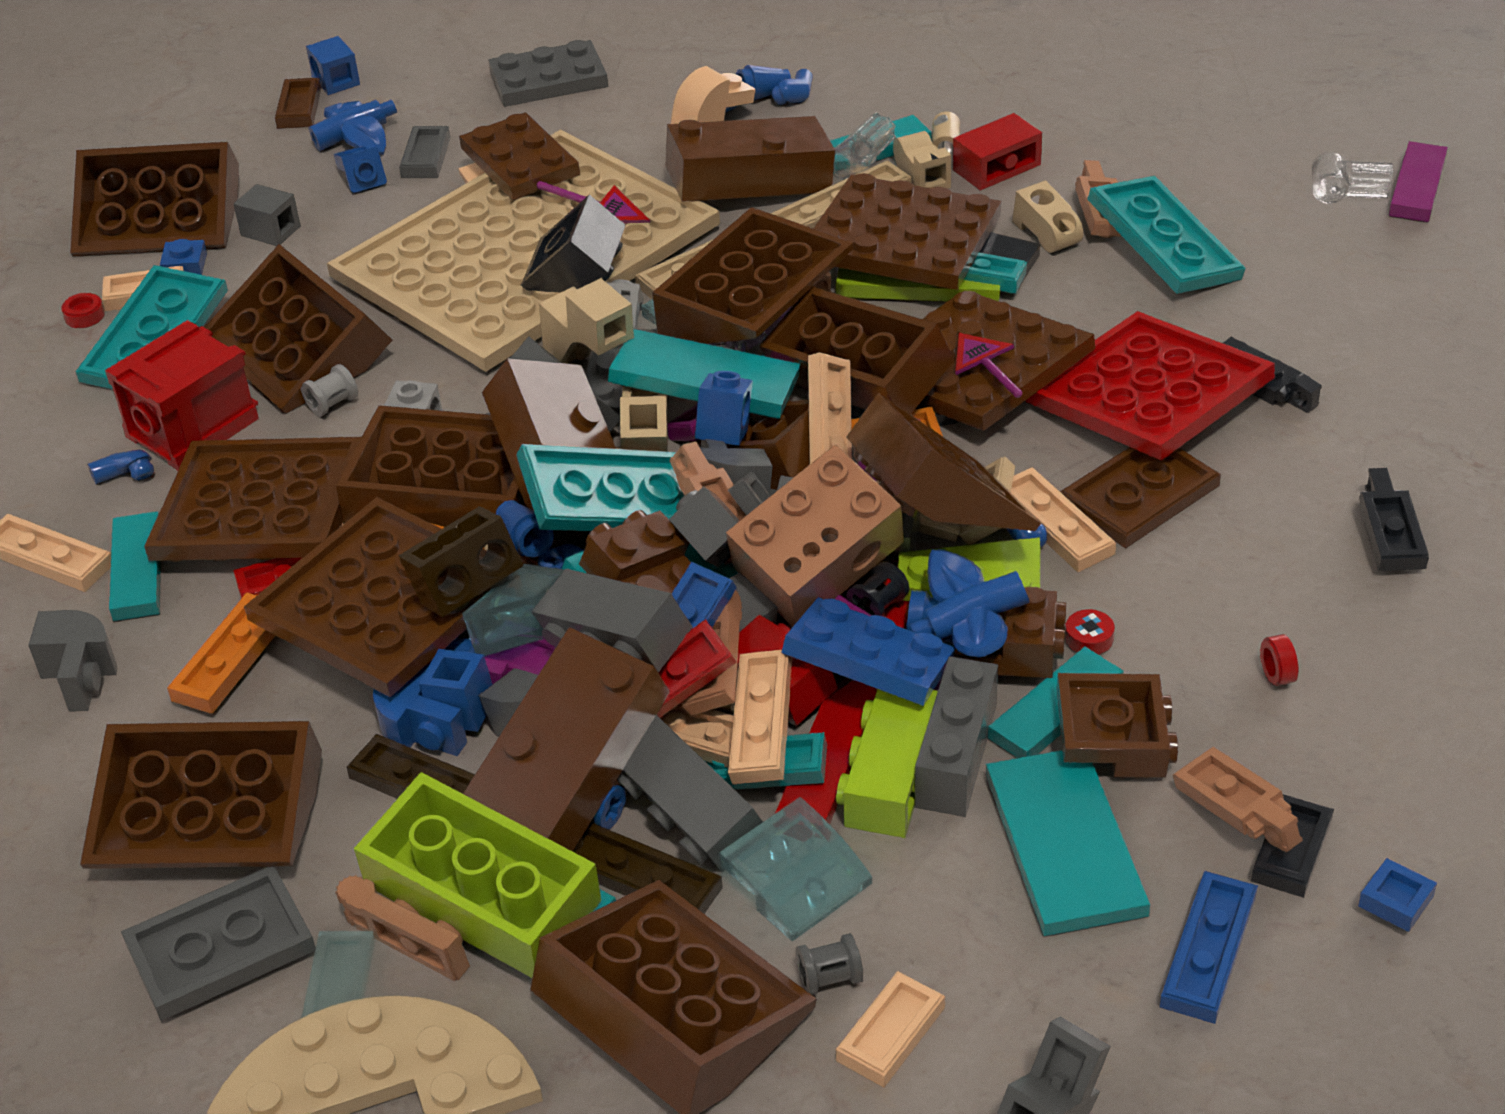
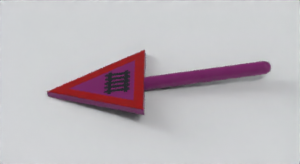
M541 181L537 183L538 189L579 203L586 198L580 194ZM615 185L601 202L598 201L623 223H650V219Z
M959 333L956 375L982 363L1014 397L1019 398L1022 396V391L990 360L1013 349L1014 344Z

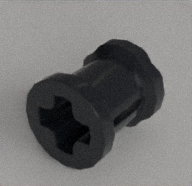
M880 562L872 569L871 577L863 584H855L847 591L846 599L871 616L884 617L885 609L892 602H900L908 595L910 590L909 582L905 574L894 564ZM886 579H890L891 582L885 585ZM870 600V606L866 607L865 604Z

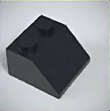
M588 195L540 238L521 286L529 291L561 293L573 286L579 289L600 278L606 281L614 270V267L611 265L613 258L623 246L620 239L626 225L591 195Z

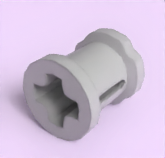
M341 364L332 367L330 374L315 382L308 380L302 383L301 387L302 396L306 404L318 417L327 414L328 408L344 399L351 401L358 396V388L354 378Z

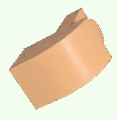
M708 66L701 67L692 72L678 89L673 104L670 124H679L680 121L689 119L699 122L724 121L726 107L753 103L756 89L744 83L742 78L736 74H720Z

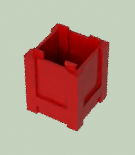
M189 320L105 370L108 382L112 385L123 420L122 427L125 437L157 454L177 471L191 441L228 440L259 419L256 409L258 401L251 398L244 371L245 361L243 356L246 355L245 351L235 345L226 346L211 337L213 333L203 326L198 327Z

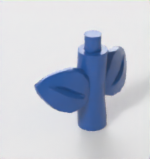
M377 100L362 104L361 101L346 102L344 104L337 103L324 109V117L327 119L310 126L308 129L318 151L344 140L355 148L367 144L377 146L379 155H384L386 136L382 125L386 124V117L397 113V109L392 100L381 104Z
M941 549L931 550L928 560V582L933 598L940 603L925 609L928 617L910 625L915 633H930L936 635L941 640L952 635V642L959 653L973 657H983L1001 648L1007 640L1008 627L998 613L1028 604L1030 600L1017 571L984 582L981 569L974 562L949 551Z

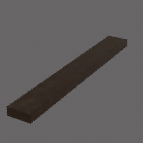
M375 734L346 767L349 779L396 799L421 772L462 794L475 775L379 734ZM590 822L573 850L574 853L596 864L599 885L624 896L660 880L705 914L723 889L722 876Z

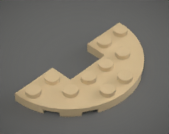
M380 996L351 1000L329 1006L289 1024L270 1036L235 1068L215 1096L207 1114H350L416 1091L424 1114H507L542 1102L543 1098L534 1072L522 1053L504 1034L482 1018L462 1008L441 1001L408 996Z

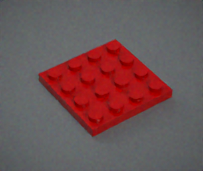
M1137 311L1095 339V349L1029 397L1026 402L1148 454L1151 457L1163 460L1274 379L1275 363Z

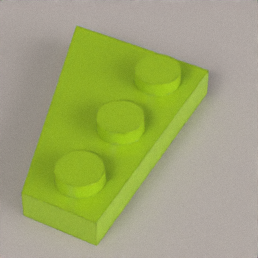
M1040 537L899 552L897 567L905 574L910 588L908 595L903 601H910L912 590L927 591L933 597L928 582V560L931 550L938 549L958 554L974 562L981 569L984 582L1017 571L1024 588H1040Z

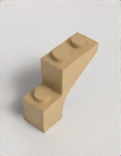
M602 278L579 289L573 286L539 303L543 348L561 363L567 364L575 359L583 360L590 356L592 350L599 356L634 338L632 304Z
M622 386V397H620L622 449L668 452L667 395Z

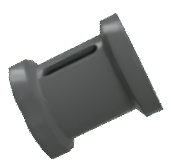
M851 933L842 935L840 942L809 949L806 945L796 947V962L804 990L811 995L817 994L818 988L846 980H850L853 984L863 982L862 961L859 949Z

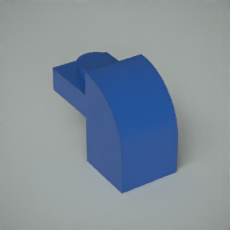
M429 665L422 668L391 697L373 688V700L382 736L410 748L414 743H418L429 750H439L454 756H458L467 744L461 709L423 697L419 682Z

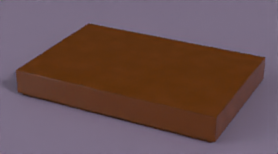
M1129 447L1060 492L1109 537L1126 549L1219 487L1221 474L1180 448L1163 460H1159Z

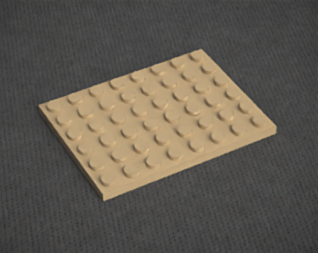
M561 129L551 135L579 162L580 168L579 176L553 186L585 197L591 195L595 200L601 202L615 185L650 219V223H624L626 226L620 239L623 246L613 258L611 265L614 267V270L605 282L611 283L618 279L628 281L634 279L638 273L653 267L720 224L719 210L701 201L682 202L676 188ZM483 173L328 262L329 276L486 372L512 356L528 336L534 341L542 337L539 303L559 294V292L529 291L523 288L521 283L540 238L575 208L579 202L544 190L512 200L486 173Z

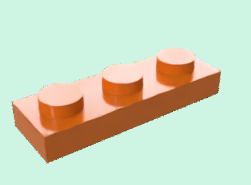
M246 593L167 687L172 702L213 714L276 636L247 619L244 606L257 595Z

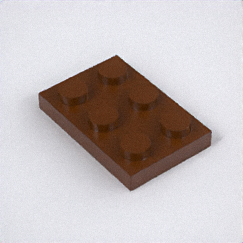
M526 112L512 114L505 120L488 126H479L473 131L459 136L461 149L512 200L541 190L537 188V183L540 181L555 185L580 175L579 162Z

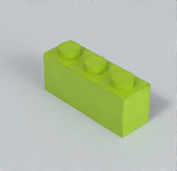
M877 689L874 701L866 700L861 720V728L864 732L862 737L854 736L849 754V766H852L850 774H841L837 788L836 803L844 805V827L906 838L915 808V765L936 700L937 690H933L923 706Z

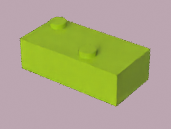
M422 772L354 847L363 880L368 879L374 882L378 893L393 901L401 899L407 902L419 915L434 923L438 920L449 923L461 934L464 941L531 978L533 977L540 937L593 912L601 902L595 863Z

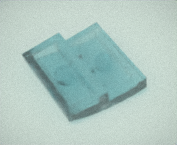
M801 797L720 852L721 867L756 897L757 911L792 942L872 884L871 874L850 846Z

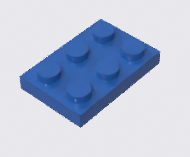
M818 597L786 634L781 653L923 706L943 677L948 657H953L956 647L943 643L940 638L933 634L915 633L898 627L892 620L886 617L868 616L852 610L846 603L840 600Z

